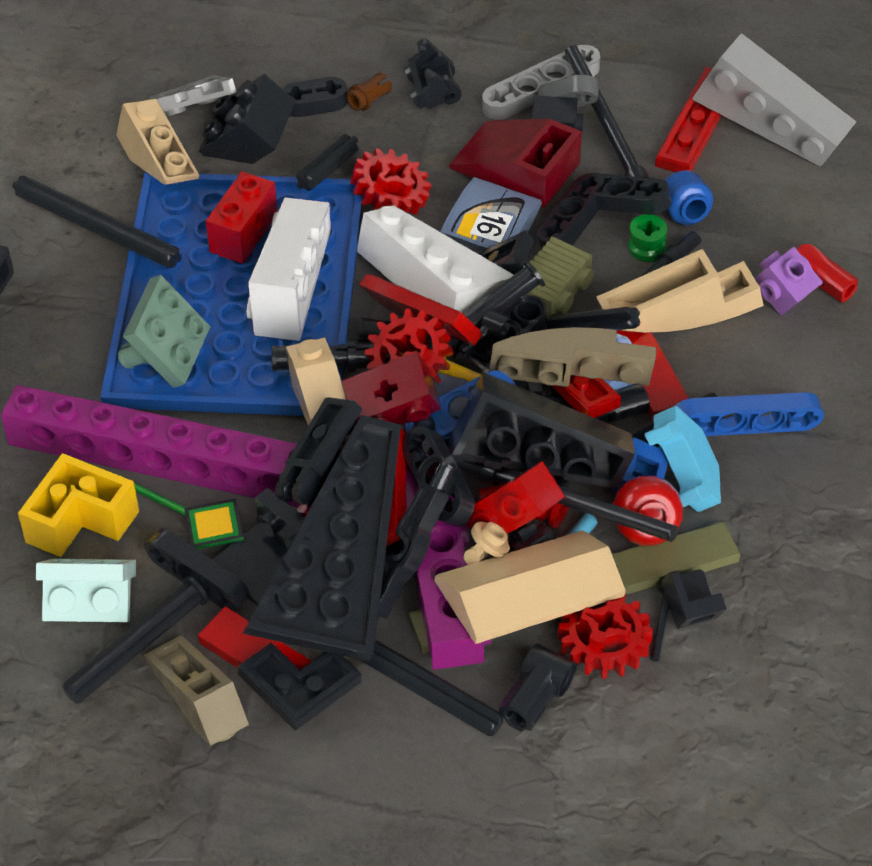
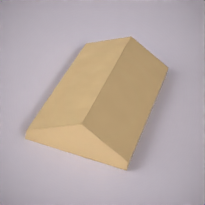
M584 530L507 553L503 557H493L440 573L435 576L434 580L475 644L583 610L586 607L590 608L609 600L624 597L626 592L609 546Z

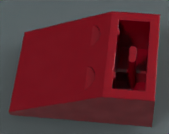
M552 119L486 121L449 164V168L471 178L476 177L540 199L542 202L540 207L545 208L580 164L582 131Z

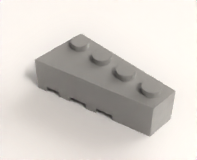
M742 33L720 57L692 98V100L820 167L857 122Z

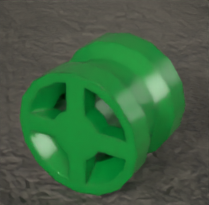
M647 214L640 215L631 221L629 228L630 239L628 242V250L631 256L643 262L658 260L659 254L666 249L667 224L656 215Z

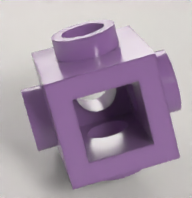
M795 247L791 248L784 255H781L778 250L759 264L763 271L755 277L756 282L760 286L762 297L771 303L780 316L823 283L811 268L809 261Z

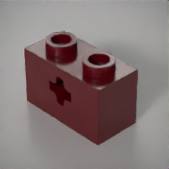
M418 352L342 381L346 399L354 400L362 408L354 425H356L361 415L403 425L408 422L423 421L431 413L442 410L430 367Z

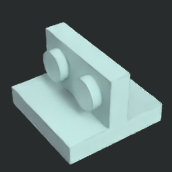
M53 558L36 563V580L43 581L42 621L129 622L131 578L136 577V560Z

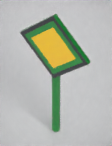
M134 482L137 493L186 516L190 545L194 548L202 549L244 540L236 498L187 508Z

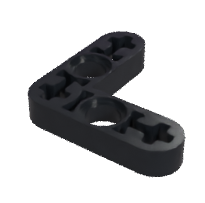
M601 173L582 175L572 183L538 229L537 237L541 248L543 245H546L547 241H550L551 236L574 245L598 210L647 215L658 214L667 210L673 202L668 184L665 180Z

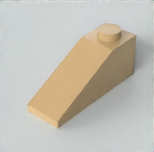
M325 338L309 339L299 344L286 346L291 384L308 426L325 398L346 399L335 359ZM350 434L346 436L339 450L343 449Z

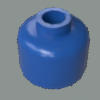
M689 170L678 171L671 174L665 180L673 201L671 206L665 211L676 223L694 225L708 216L713 207L714 198L711 189L697 173Z

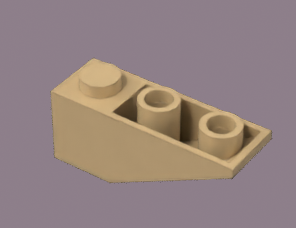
M157 99L122 105L116 136L130 161L164 185L199 179V173Z

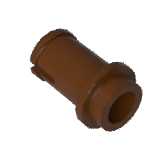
M379 72L361 85H352L346 95L348 104L356 111L368 110L372 102L391 92V81L388 80L378 86L379 82L387 78L384 73Z

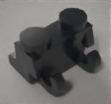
M421 39L417 42L419 52L409 58V64L404 67L406 76L415 86L410 91L413 102L420 109H423L425 106L432 108L444 102L448 105L458 102L462 93L459 85L453 78L455 74L454 63L428 39ZM448 91L453 92L452 94L444 96V94Z

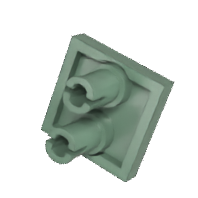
M162 275L150 278L124 332L123 337L129 343L121 346L122 350L118 352L119 361L127 369L149 363L173 388L185 385L211 326Z

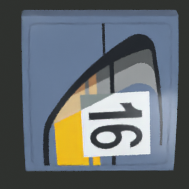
M474 177L457 199L440 232L462 245L484 251L520 232L526 231L528 233L542 202L540 199Z

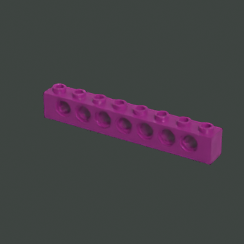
M15 385L1 413L8 445L61 456L63 453L85 462L252 498L257 497L267 488L274 494H277L275 492L277 481L280 480L279 477L287 466L286 462L297 445L296 443L21 385ZM295 500L286 502L289 506L299 507L300 505L294 502Z

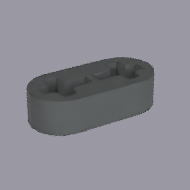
M589 75L570 76L540 85L538 96L578 98L577 108L595 103L598 100L599 80Z

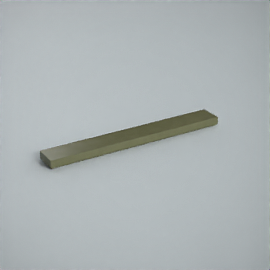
M721 522L676 535L672 542L666 541L657 546H638L613 553L612 556L625 587V593L628 595L659 586L660 582L672 571L678 570L680 575L699 569L707 572L737 563L740 559V552L725 523ZM421 609L409 612V624L422 655L429 653Z

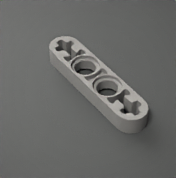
M578 45L577 47L594 77L600 70V52L597 48L590 45ZM565 51L485 89L482 94V112L484 115L493 120H503L534 105V96H538L540 85L576 75ZM552 72H559L565 76L561 78H552L549 77L548 74ZM522 86H532L535 88V90L531 92H524L519 90L518 88Z

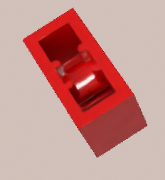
M243 171L240 172L206 220L210 253L242 264L246 261L272 223L274 213L278 212L275 182Z
M542 461L476 501L473 514L466 524L471 530L477 522H493L502 527L506 534H509L543 514L563 499L565 495Z

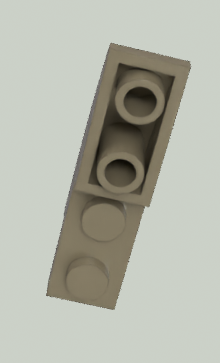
M576 327L547 329L513 336L494 343L489 372L494 370L502 371L510 376L512 380L569 387L571 375L629 384L649 385L655 363L656 347L616 342L617 330Z

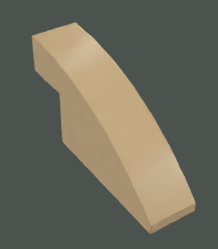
M703 249L597 296V301L602 310L636 307L640 311V325L635 329L622 331L643 333L670 332L715 324L764 306L760 286L744 261L717 273Z

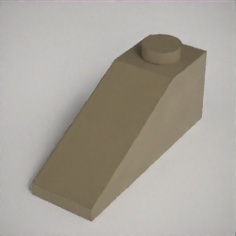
M182 635L144 654L146 662L191 727L210 746L230 739L237 731L249 725L233 681Z

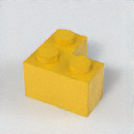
M62 453L18 512L25 543L62 557L82 527L119 541L139 513V506L134 481Z

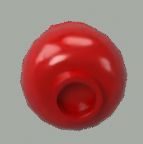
M639 476L627 481L618 490L613 501L614 505L676 525L678 529L683 520V503L678 491L668 481L656 476ZM615 523L618 531L628 541L640 546H657L667 541Z

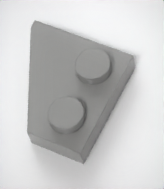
M213 75L149 96V98L157 99L165 115L171 116L186 111L185 106L196 103L199 105L217 101L219 97L230 95L237 91L233 78Z

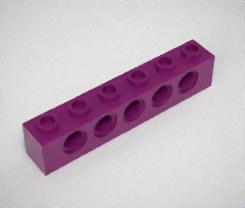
M406 461L407 511L419 489V485ZM437 520L431 532L426 556L414 574L433 670L484 663V645L491 644V639L477 644L473 642L434 581L437 574L468 565L464 560V546H469L467 524L454 527Z

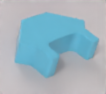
M673 406L654 415V429L645 433V437L650 446L659 444L664 450L679 483V496L683 507L690 505L697 512H701L720 504L719 464L703 429L678 406Z

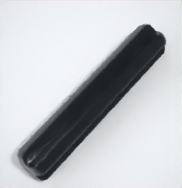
M347 134L342 135L296 174L298 180L297 188L311 191L358 151V146L356 145L358 142L357 137H350Z
M621 307L550 315L546 318V330L572 327L613 330L635 329L641 323L639 319L640 311L636 307Z

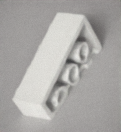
M285 197L279 212L274 213L271 231L248 282L250 297L247 304V318L253 320L254 335L300 341L331 231L330 206L328 202Z
M394 205L385 206L363 214L357 252L393 284L458 310L463 314L514 276L507 270Z

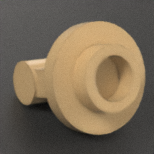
M477 522L471 529L472 537L477 544L464 553V560L470 565L484 560L489 555L495 557L506 555L510 546L504 529L493 522Z

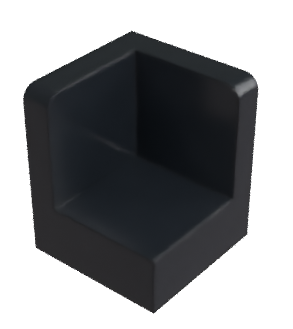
M701 569L681 575L678 570L672 571L661 581L677 630L717 619L727 609L722 593L711 595L704 571Z

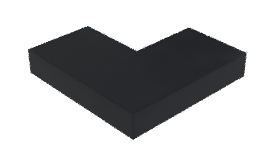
M273 643L268 644L238 666V675L295 731L359 685L362 680V674L342 655L324 652L299 670Z

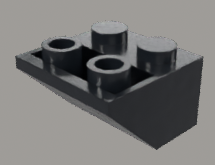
M265 73L252 82L250 80L245 81L236 93L230 97L228 95L223 96L214 106L213 111L215 115L202 133L205 138L199 152L207 157L254 164L276 150L296 101Z

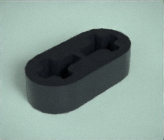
M337 77L293 82L283 87V90L296 101L290 114L292 117L341 110L348 103L346 98L347 84L344 80Z

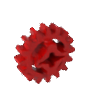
M379 148L375 149L373 155L367 151L364 152L362 159H357L352 171L353 175L350 179V184L355 185L353 194L364 196L361 202L362 205L371 204L374 206V210L394 205L404 212H410L414 215L418 214L420 208H424L432 185L426 181L428 173L417 170L420 165L418 161L409 162L407 160L408 155L405 153L401 157H397L393 149H389L388 154H383Z
M410 308L405 309L404 318L399 319L394 312L390 313L391 323L388 325L379 321L377 326L381 331L380 334L368 336V339L374 345V348L365 350V355L372 361L367 365L368 370L386 364V354L391 357L389 362H392L417 351L430 367L433 381L439 384L442 380L437 374L440 369H450V365L444 357L453 355V349L449 344H446L451 340V337L445 329H442L443 325L436 317L430 320L429 315L424 310H421L417 317H415ZM428 334L432 339L433 350H429L427 347L429 344Z
M625 593L624 597L609 600L590 608L586 607L583 610L562 616L558 627L561 653H570V660L576 662L577 665L580 663L585 664V675H589L593 669H599L603 679L607 678L608 670L614 669L622 677L624 676L625 665H629L634 669L639 668L640 657L647 658L649 654L653 628L649 627V614H639L640 602L638 600L628 605L625 603Z

